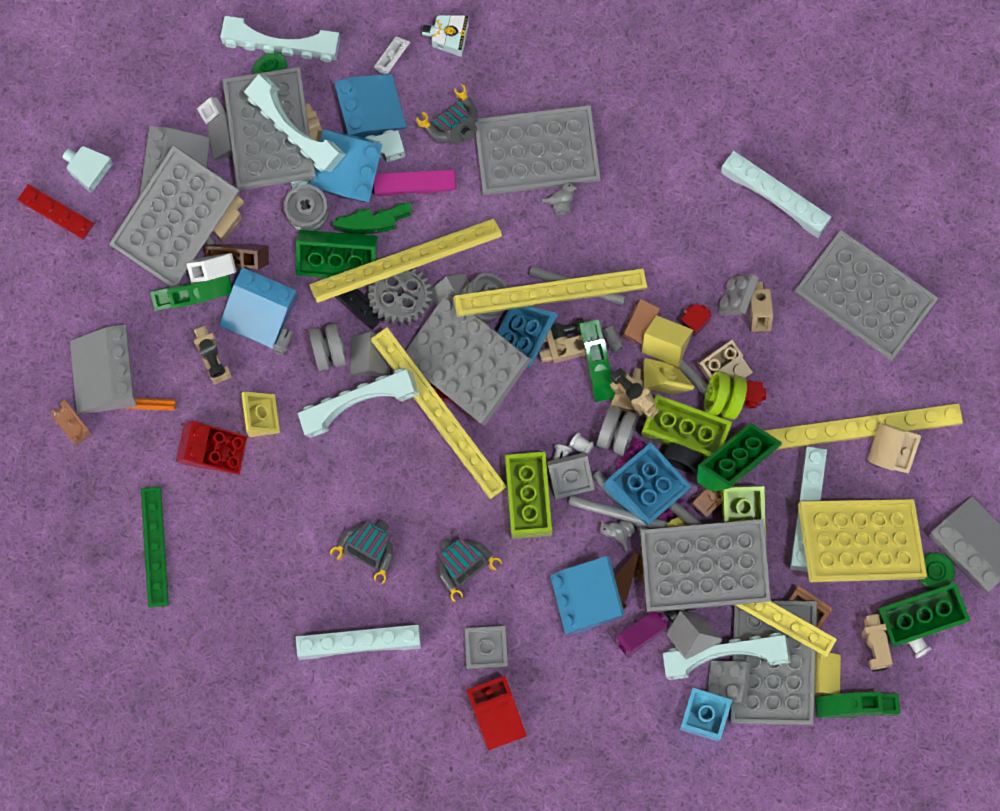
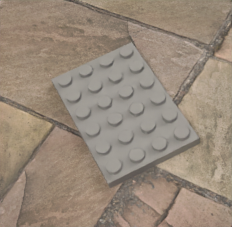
M300 67L258 73L267 76L279 88L277 92L278 98L287 117L301 132L310 137ZM258 74L223 79L237 188L245 190L316 178L314 161L311 158L305 157L300 152L301 148L298 145L292 144L287 139L288 135L284 131H279L274 126L275 122L271 118L267 119L260 112L262 109L258 105L254 106L248 101L247 98L249 96L244 91Z
M591 105L480 118L475 123L478 128L476 140L483 196L560 187L566 183L577 185L600 182Z
M174 145L109 245L169 286L178 285L188 270L187 263L195 260L240 189Z
M842 230L839 231L794 291V294L891 362L939 299Z
M447 293L405 351L429 382L482 425L487 424L532 360L475 314L457 317L454 299Z
M764 519L640 530L647 612L771 602Z
M771 601L817 627V601ZM735 606L734 639L748 641L749 637L753 636L768 638L770 634L782 633ZM782 633L788 639L791 663L770 666L767 660L759 657L733 655V661L749 662L751 665L746 704H731V723L814 726L816 651Z

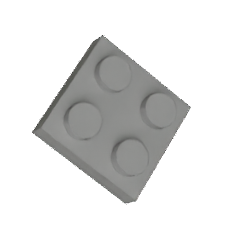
M753 274L731 277L727 282L724 297L719 303L718 313L724 316L745 314L759 277Z
M586 452L547 462L555 499L595 490Z
M506 626L465 628L467 670L508 668Z
M711 661L707 692L731 699V704H746L751 663Z

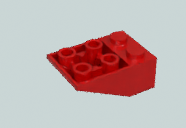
M195 421L184 423L176 462L239 475L248 436Z
M505 676L466 690L488 751L527 737Z

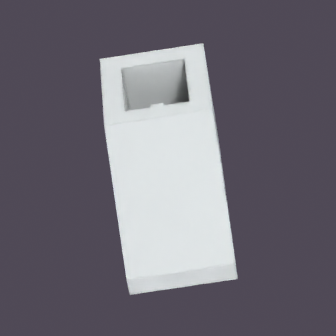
M232 253L199 257L187 263L191 283L207 281L236 272Z

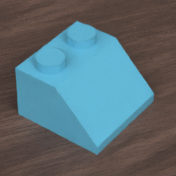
M692 688L680 730L720 742L732 700Z

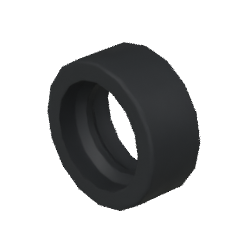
M669 443L664 457L673 467L691 474L698 473V465L704 459L696 451L676 443Z

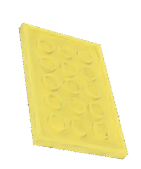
M914 499L801 501L798 503L809 582L925 579L927 577Z

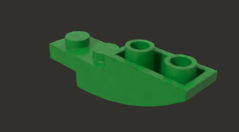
M404 202L399 203L389 210H379L375 215H372L370 209H359L353 215L339 216L336 218V221H333L335 231L343 233L377 234L397 229L396 221L413 215L410 202L406 204Z
M225 275L207 281L193 283L190 281L185 284L151 290L150 294L155 311L167 308L175 309L229 295L232 291L230 276Z
M599 319L580 323L579 329L595 402L613 399L615 395L610 386L613 381L610 380V364Z
M857 692L815 697L816 718H857L858 716H898L901 714L899 694Z

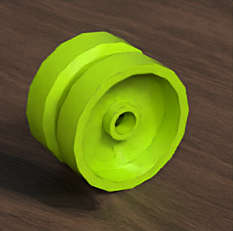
M715 371L711 376L705 393V412L715 416L721 413L723 418L735 420L740 414L747 392L746 378L737 375L730 377L726 372Z

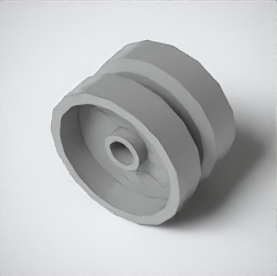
M300 185L293 188L287 194L284 201V211L290 226L298 232L299 230H321L329 218V206L324 193L315 186Z
M482 273L462 289L460 295L508 287L498 276L492 273ZM504 310L475 315L487 324Z
M336 323L326 325L325 332L327 338H323L319 327L309 329L319 372L329 370L330 363L328 357L332 356L333 364L336 368L346 366L345 349Z
M611 405L602 425L597 447L607 450L614 439L613 452L624 456L628 444L630 445L634 435L638 414L628 411L624 414L621 422V408Z

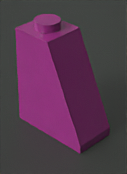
M651 612L616 636V644L629 659L667 629L666 623L668 621L661 612L659 614Z

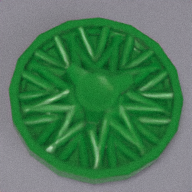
M278 52L264 54L255 61L252 68L253 74L287 69V60L284 55Z
M941 553L925 555L924 561L927 577L919 579L920 583L930 590L950 585L955 576V567L952 561Z

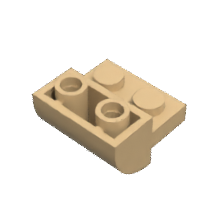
M732 339L698 363L702 374L709 381L717 370L728 373L730 377L737 375L746 378L753 373Z
M879 422L867 461L885 469L909 474L921 435Z

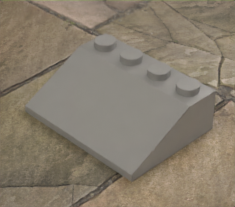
M149 126L140 196L174 145L207 167L210 137L171 128Z
M126 324L105 327L70 341L77 415L137 406L130 336Z
M972 496L935 528L928 537L986 596L1000 583V524Z

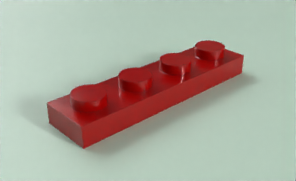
M29 184L17 199L21 204L82 240L85 239L94 225L92 221Z

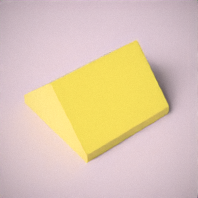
M656 315L644 334L642 353L679 367L693 329Z
M645 358L644 389L647 388L651 391L670 395L694 389L695 386L677 366Z
M242 392L248 436L256 437L280 433L275 394Z
M816 652L815 695L840 694L841 655L829 653L826 658Z

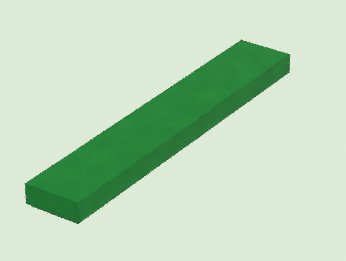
M141 488L148 608L169 606L162 488Z

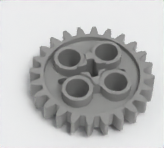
M414 268L411 272L407 270L371 283L372 286H369L370 293H368V299H370L369 306L373 307V313L378 312L379 319L383 316L385 317V323L392 320V325H395L396 321H399L400 326H403L404 321L411 325V319L418 322V315L424 318L425 312H429V305L432 304L433 292L430 291L431 285L427 284L428 278L422 279V272L416 275V269ZM414 287L416 288V290L413 291L409 290L408 288ZM404 305H411L412 307L407 308Z

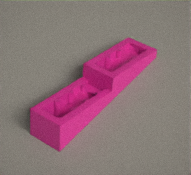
M455 170L375 174L374 193L378 197L456 190Z

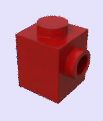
M696 303L694 306L690 305L683 312L684 316L681 318L680 325L693 329L692 335L695 337L711 321V311L703 304L699 305Z
M747 381V392L743 405L746 408L755 409L757 406H761L762 400L766 401V388H763V382Z

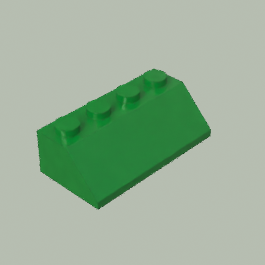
M299 230L296 240V276L329 278L376 261L378 236Z
M749 423L698 465L697 483L711 492L729 489L778 449L782 442L754 424Z
M956 582L879 608L876 614H879L880 624H886L887 630L885 633L892 648L971 621Z

